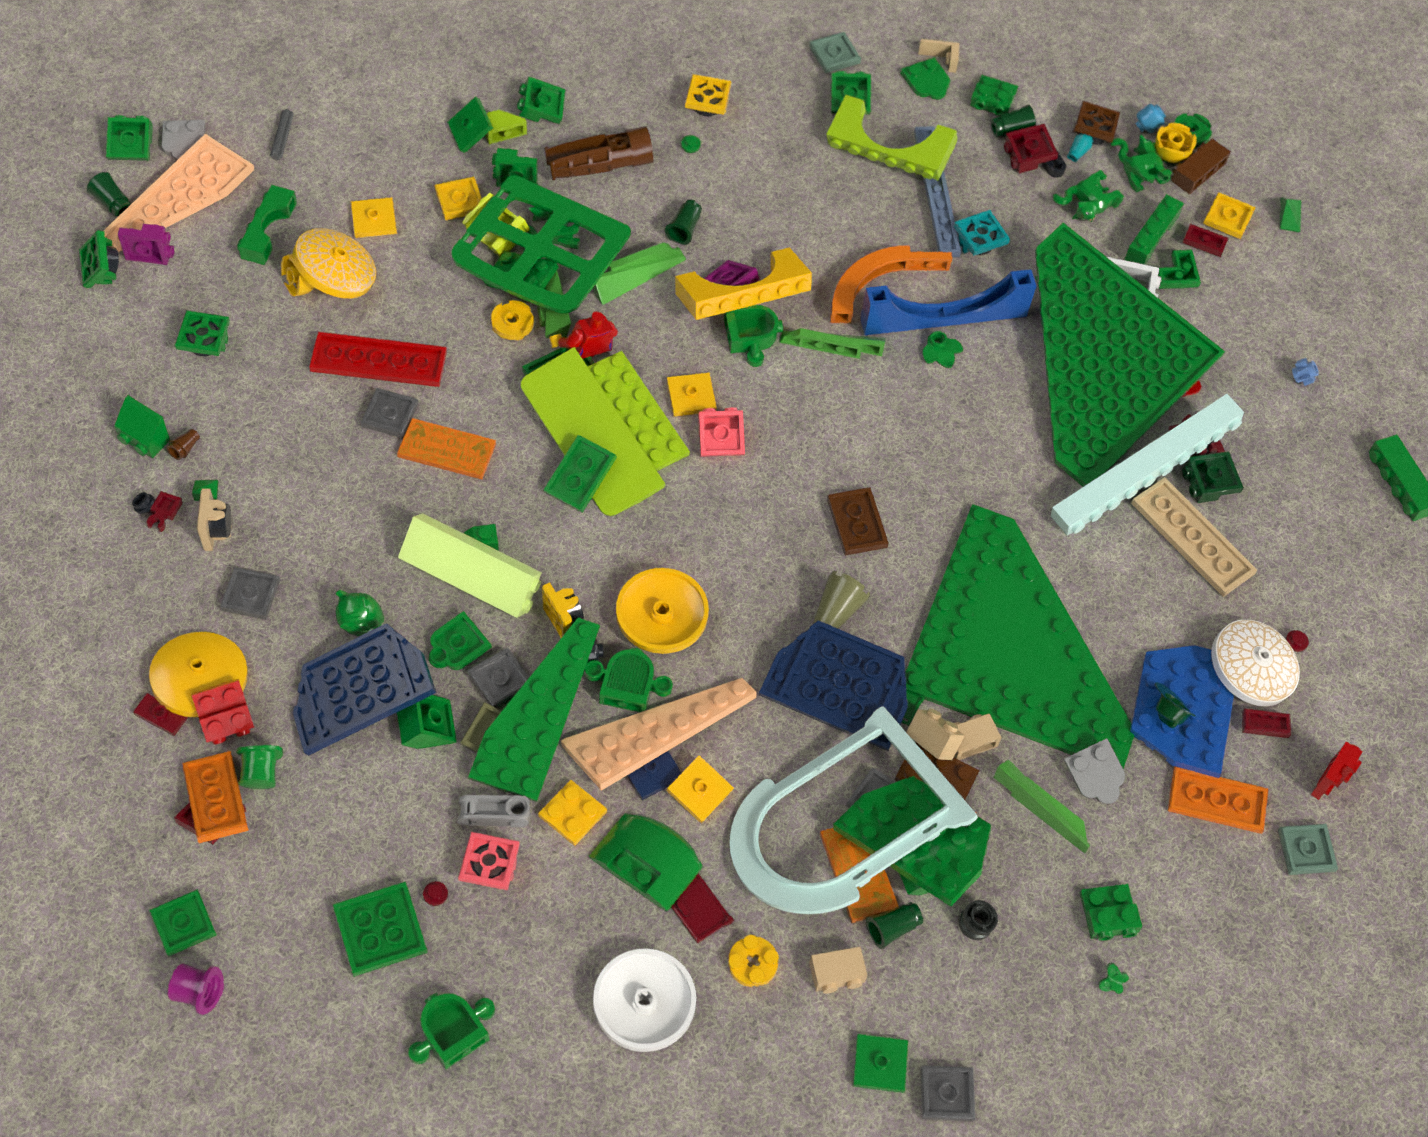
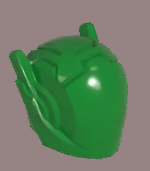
M342 590L336 591L339 600L336 605L335 615L340 628L351 635L361 636L382 625L384 614L375 598L366 593L349 594Z

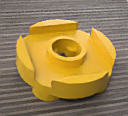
M511 300L508 304L504 305L501 303L492 311V329L498 336L504 339L522 340L532 331L534 316L531 313L530 307L521 301ZM513 317L516 318L514 323L508 321V319L512 320Z
M747 935L745 938L737 941L730 950L728 958L730 973L738 983L744 986L765 985L773 979L777 972L779 955L769 941L754 935ZM749 956L752 958L754 956L758 957L760 965L748 966L749 960L747 958Z

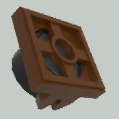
M1082 101L1073 132L1078 133V135L1083 133L1091 136L1093 145L1102 144L1105 140L1106 143L1110 144L1115 136L1120 112Z

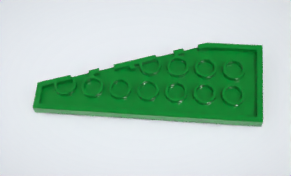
M581 618L576 619L485 731L468 776L469 780L516 796H526L529 800L535 802L538 801L599 632V624Z

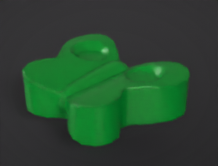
M1110 962L1106 967L1108 975L1099 981V988L1104 992L1114 990L1115 993L1121 994L1123 992L1122 984L1129 980V976L1126 972H1120L1115 963Z

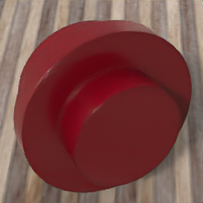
M1299 630L1290 631L1285 638L1295 652H1302L1309 645L1307 635Z
M430 882L423 890V898L431 906H440L448 898V889L442 882Z

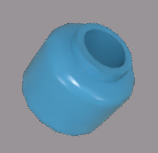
M1148 104L1136 114L1138 121L1135 124L1141 132L1146 130L1148 133H1153L1164 125L1166 115L1158 104Z

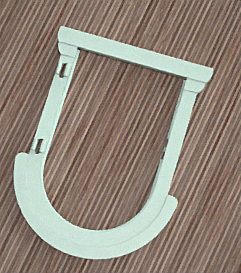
M883 706L874 711L872 716L866 721L864 728L777 784L771 779H765L760 782L747 795L735 815L730 833V852L739 878L758 899L786 912L820 914L838 910L857 902L860 898L858 886L861 888L870 882V878L926 841H932L946 828L970 825L977 819V814ZM881 734L887 737L945 805V807L848 871L823 882L801 883L780 876L767 865L759 848L761 823L766 813L778 800Z

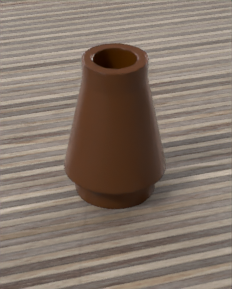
M189 429L186 433L171 440L167 446L168 453L176 460L186 458L195 443L200 439L198 432L194 429Z

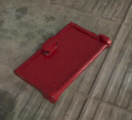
M699 873L671 907L697 944L722 927L725 928L734 922V918L728 914Z

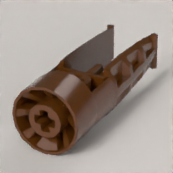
M646 126L606 136L605 134L596 135L551 148H544L546 163L550 166L553 181L556 178L605 173L616 168L635 167L651 164L654 161L651 138Z

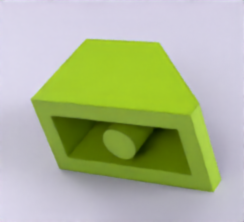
M500 109L487 112L493 129L485 135L489 145L527 134V121L525 118Z

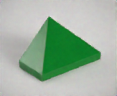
M1281 197V230L1301 231V200Z

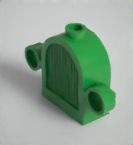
M752 305L724 313V324L730 354L748 352L747 363L752 367L761 366L764 362V354L761 350L771 347L777 339V333L783 332L782 320H778L775 312L763 305Z
M631 648L616 653L608 662L607 669H604L602 663L596 660L588 662L585 668V676L588 680L594 682L603 681L599 694V704L640 713L646 711L651 692H655L660 697H666L671 694L673 689V682L667 676H659L654 680L653 663L639 648Z
M434 993L424 1001L426 1005L421 1014V1027L426 1040L413 1043L409 1047L408 1054L413 1063L423 1064L428 1060L430 1050L432 1049L444 1068L448 1069L490 1040L489 1033L480 1020H489L494 1016V1002L489 998H481L472 1009L468 1002L458 995L450 993L441 995Z

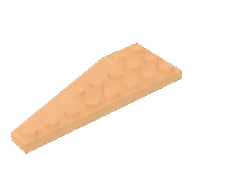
M205 134L104 230L105 238L112 240V246L116 247L118 252L122 251L118 237L120 227L141 230L144 223L157 224L167 228L227 197L254 171V165Z

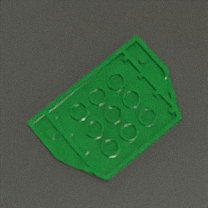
M912 776L863 794L833 824V830L872 855L945 807V805L927 784ZM977 816V819L970 825L946 828L940 832L938 837L930 842L929 840L889 867L951 907L982 874L991 833V824Z

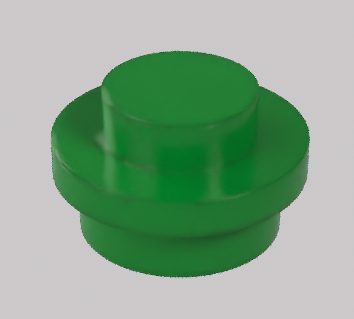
M687 135L682 138L681 147L687 153H695L700 149L701 141L694 135Z

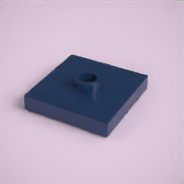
M669 751L628 774L627 777L643 801L669 787L682 772Z

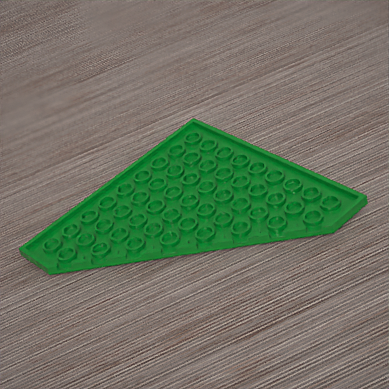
M1063 222L1036 247L1035 259L1054 463L1084 487L1106 473L1224 355L1225 351Z
M972 504L905 672L906 691L920 697L921 695L925 696L927 701L969 717L978 714L983 716L990 713L996 727L1070 755L1108 739L1124 770L1135 736L1130 732L1132 724L1015 519Z

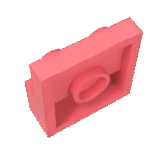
M731 407L725 408L724 411L706 408L703 409V412H699L698 429L701 457L745 455L743 411H737V408Z

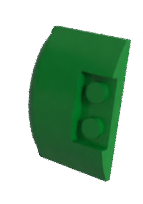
M624 813L588 856L603 869L665 912H668L703 868L693 847L678 832L653 818Z

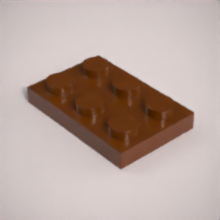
M871 487L829 494L827 496L828 505L845 556L888 548L889 542Z
M915 742L960 796L966 800L980 770L954 757L952 760L937 759ZM904 759L894 780L901 781L914 776L924 782Z

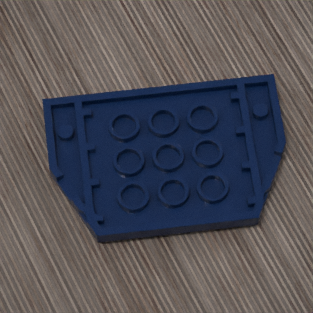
M818 620L806 632L796 637V640L787 647H783L778 651L759 691V696L849 735H853L864 728L866 721L872 716L874 711L883 706L897 723L901 725L908 708L905 658ZM884 734L868 742L886 751H889L892 745Z
M385 623L303 664L301 671L302 679L297 690L299 692L298 703L293 709V716L303 752L309 756L437 693L424 654L390 625Z

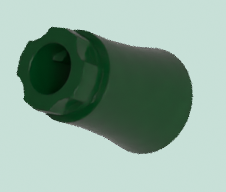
M1029 104L991 119V130L995 138L1006 137L1007 133L1036 126L1035 114Z
M101 172L88 182L87 192L96 198L115 217H118L131 205L129 199L115 183L110 173Z
M688 199L680 206L676 215L665 227V234L670 241L682 245H687L691 242L694 229L702 212L701 205L695 200Z
M910 902L881 914L867 917L866 927L879 949H884L899 937L923 924L924 918L918 905Z

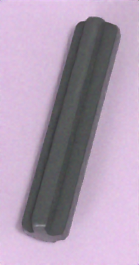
M285 109L282 112L270 155L275 160H280L285 150L294 117L293 111H289V109Z

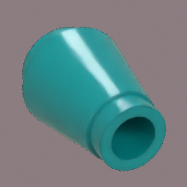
M1083 133L1076 135L1067 158L1076 163L1092 148L1093 139L1091 136Z

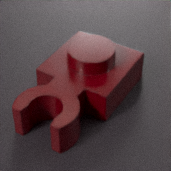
M160 491L150 509L153 515L147 519L148 528L151 529L153 524L158 522V530L163 532L166 528V519L173 521L183 504L182 498Z

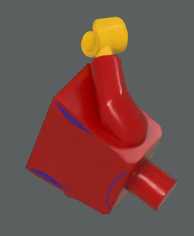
M593 312L591 317L576 322L572 333L568 337H562V334H557L549 338L552 348L560 346L570 350L575 347L581 358L584 359L611 351L613 337L617 336L618 330L613 322L607 320L601 312Z

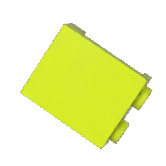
M492 193L483 197L475 209L465 216L462 223L466 229L494 196ZM507 208L498 218V220L524 232L530 230L528 224L521 216L517 217ZM487 232L481 239V242L499 257L504 251H510L516 245L491 232Z

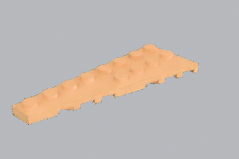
M743 678L564 738L561 740V745L597 787L603 790L757 698L756 691Z

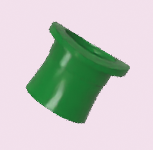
M276 745L237 747L236 753L241 756L242 763L238 784L249 789L274 788L276 786V760L282 758L283 748Z

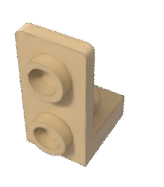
M921 39L919 55L946 57L945 65H948V72L956 73L959 61V43Z

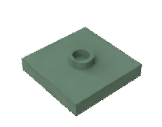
M845 32L810 41L809 43L811 51L825 74L861 63V57Z
M1327 824L1285 826L1278 829L1289 875L1336 872L1338 870Z

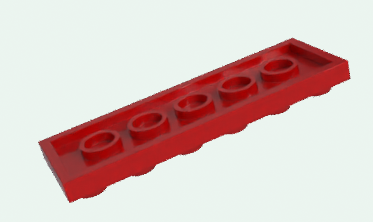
M318 332L309 368L310 372L440 387L447 347Z

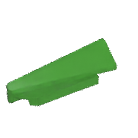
M664 242L612 261L608 267V272L603 273L592 289L601 304L604 305L685 261L686 258L679 247L674 249Z
M556 271L545 287V290L564 295L558 272ZM537 305L540 325L545 326V338L557 334L567 337L571 326L569 313L561 314Z
M800 328L794 331L783 330L780 343L860 359L861 352L882 356L886 338L828 334Z
M1009 759L998 766L993 778L1010 790L1013 798L1084 854L1087 852L1090 845L1087 842L1085 825L1082 819L1027 776L1025 777Z

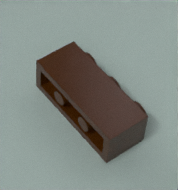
M1213 138L1207 143H1202L1194 154L1191 153L1182 164L1179 163L1172 171L1173 177L1171 182L1190 195L1227 163L1231 151Z

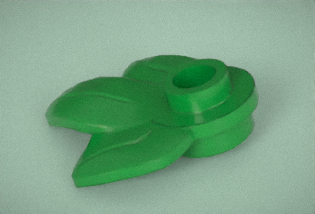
M935 331L928 336L927 345L923 349V358L927 364L937 361L945 368H952L955 362L954 354L961 353L964 349L958 340L947 338L946 334L941 331Z

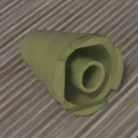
M832 571L824 588L813 624L819 620L839 629L869 599L870 592L868 591L866 594L863 591L865 586L845 573L838 576L835 575L837 571Z

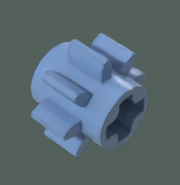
M1307 358L1296 361V367L1292 368L1296 382L1300 383L1303 381L1304 386L1314 383V380H1316L1315 376L1319 375L1315 362H1308Z

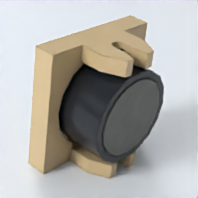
M202 489L197 531L203 549L205 551H213L214 540H224L231 537V509L229 503L213 500L210 489Z

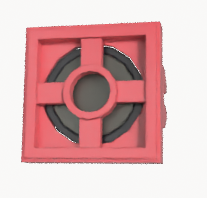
M471 832L458 877L459 881L508 891L510 881H513V872L516 870L520 842Z

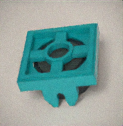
M991 210L954 222V228L959 234L958 240L960 247L963 246L962 252L964 254L970 252L973 256L986 255L992 249L1007 245L1010 242V238Z

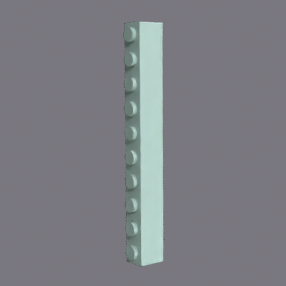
M1228 394L1224 395L1052 507V519L1067 536L1073 532L1075 534L1080 532L1085 527V524L1090 521H1097L1105 511L1115 509L1123 499L1132 498L1143 486L1145 488L1150 486L1157 477L1167 475L1178 463L1181 465L1195 452H1202L1210 442H1217L1227 431L1237 429L1242 423L1244 411Z

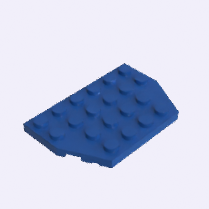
M1193 645L1146 652L1130 732L1135 735L1136 739L1143 741L1152 751L1155 749L1167 758L1166 761L1172 766L1219 778L1222 772L1234 694L1219 679L1213 666L1211 649ZM1155 682H1159L1173 691L1196 717L1191 715L1183 724L1177 725L1174 728L1164 724L1159 719L1158 712L1156 711V705L1161 693L1157 690Z

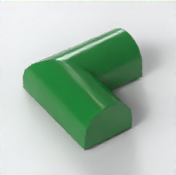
M1172 250L1171 258L1174 267L1159 268L1158 276L1161 277V282L1158 289L1198 288L1201 280L1193 250Z

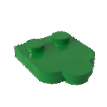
M935 57L902 68L900 72L913 92L919 97L925 98L930 96L934 100H940L945 97L950 85L949 76Z
M462 611L431 635L430 642L433 649L429 653L428 658L430 664L435 668L442 669L448 667L457 671L465 668L491 649L492 645L468 615Z

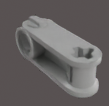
M464 795L459 798L461 812L457 822L460 825L525 827L531 818L530 800L526 796ZM515 809L524 810L521 814L512 813Z

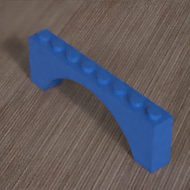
M1031 269L1011 271L1000 282L981 293L965 299L937 304H924L904 300L895 295L887 285L868 287L865 291L860 321L865 336L1027 317L1035 293L1036 283Z

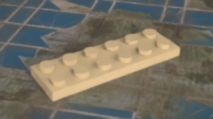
M1165 477L1132 500L1131 504L1222 597L1229 594L1257 572V569Z

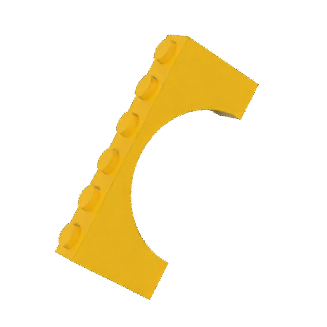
M788 247L771 252L770 270L772 272L761 281L741 286L721 285L705 280L693 271L675 276V294L695 320L810 291L812 272L792 249Z

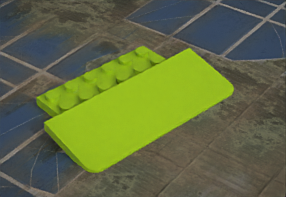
M575 347L529 373L521 381V390L564 456L578 434L616 454L615 462L592 497L604 515H617L663 489L665 482L657 471L690 454L689 449L622 351L587 367Z

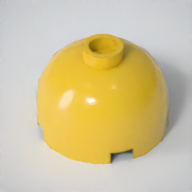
M1169 123L1164 128L1162 126L1155 138L1157 154L1162 160L1169 163H1180L1186 160L1196 145L1195 134L1193 136L1190 133V128L1180 123Z
M293 253L282 257L281 274L282 276L286 275L289 284L283 283L290 295L301 296L310 293L315 287L308 283L297 270L293 261Z

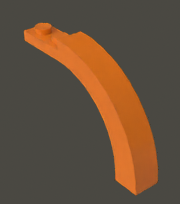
M910 245L880 249L862 257L846 270L836 286L830 313V323L852 322L853 302L860 290L871 280L886 273L903 270L949 271L952 262V252H910Z

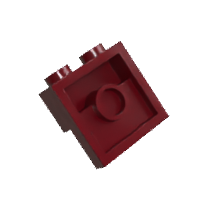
M1045 123L1006 134V142L1003 144L1006 154L1010 153L1012 169H1017L1019 174L1038 169L1039 163L1058 158V152Z

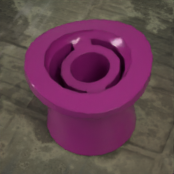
M185 963L179 964L174 970L168 986L170 1001L193 1005L196 1012L200 1015L209 1013L215 1008L223 993L224 978L222 971L217 966H211L208 970H201Z

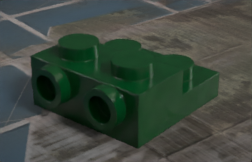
M1229 451L1190 457L1182 468L1183 478L1185 480L1188 479L1190 482V496L1196 498L1197 503L1216 501L1222 495L1241 493L1244 488Z

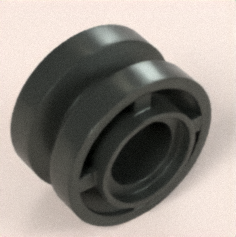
M982 900L969 903L959 916V927L962 933L972 940L985 939L998 923V915L994 907ZM974 917L979 918L982 921V924L978 923Z

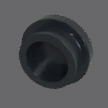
M146 492L139 493L132 501L134 510L138 514L151 511L150 509L155 502V498Z

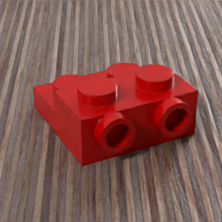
M239 679L191 694L207 743L212 741L214 745L220 744L227 740L226 736L235 733L237 737L247 735L251 732L250 728L254 727Z
M1346 741L1330 761L1312 791L1311 796L1319 800L1323 794L1328 796L1334 786L1338 788L1342 782L1347 783L1353 773L1355 774L1360 767L1362 761L1358 759L1363 751L1358 746Z

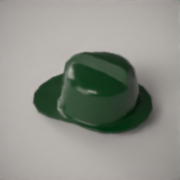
M1155 682L1157 690L1161 693L1156 705V711L1158 712L1159 719L1164 724L1174 728L1177 725L1183 724L1191 715L1196 717L1173 691L1165 685Z

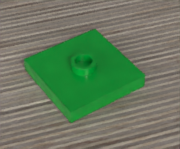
M476 96L447 122L460 151L463 153L467 152L493 129L481 100Z
M198 889L149 910L168 957L217 936Z
M857 1034L853 1087L904 1093L906 1088L908 1040Z

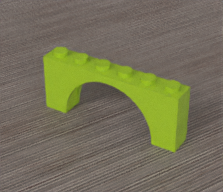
M848 95L845 96L826 134L828 144L831 147L846 150L853 155L867 157L871 161L883 162L889 167L901 168L908 173L922 175L926 179L939 181L957 143V130L938 124L929 137L914 146L901 149L887 148L871 140L862 127L866 112L864 100Z

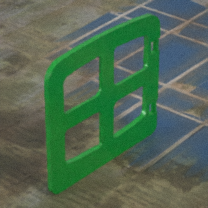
M512 175L505 180L499 191L490 199L467 228L462 238L453 246L452 260L458 267L507 293L557 313H570L581 305L631 236V228L618 220L520 176ZM504 192L509 194L505 200L500 198ZM514 200L553 213L539 233L535 235L498 220L506 207ZM567 221L573 222L604 239L605 242L591 260L581 258L552 243ZM487 232L500 236L525 249L510 271L504 272L472 254L474 248ZM470 235L475 237L471 243L466 242ZM543 257L580 273L575 283L564 295L545 290L525 282L523 279L537 260Z

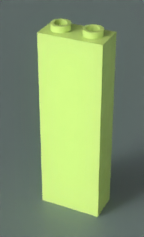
M423 513L412 518L398 556L399 559L516 618L530 611L533 605V601H531L532 596L541 585L539 579L542 572Z

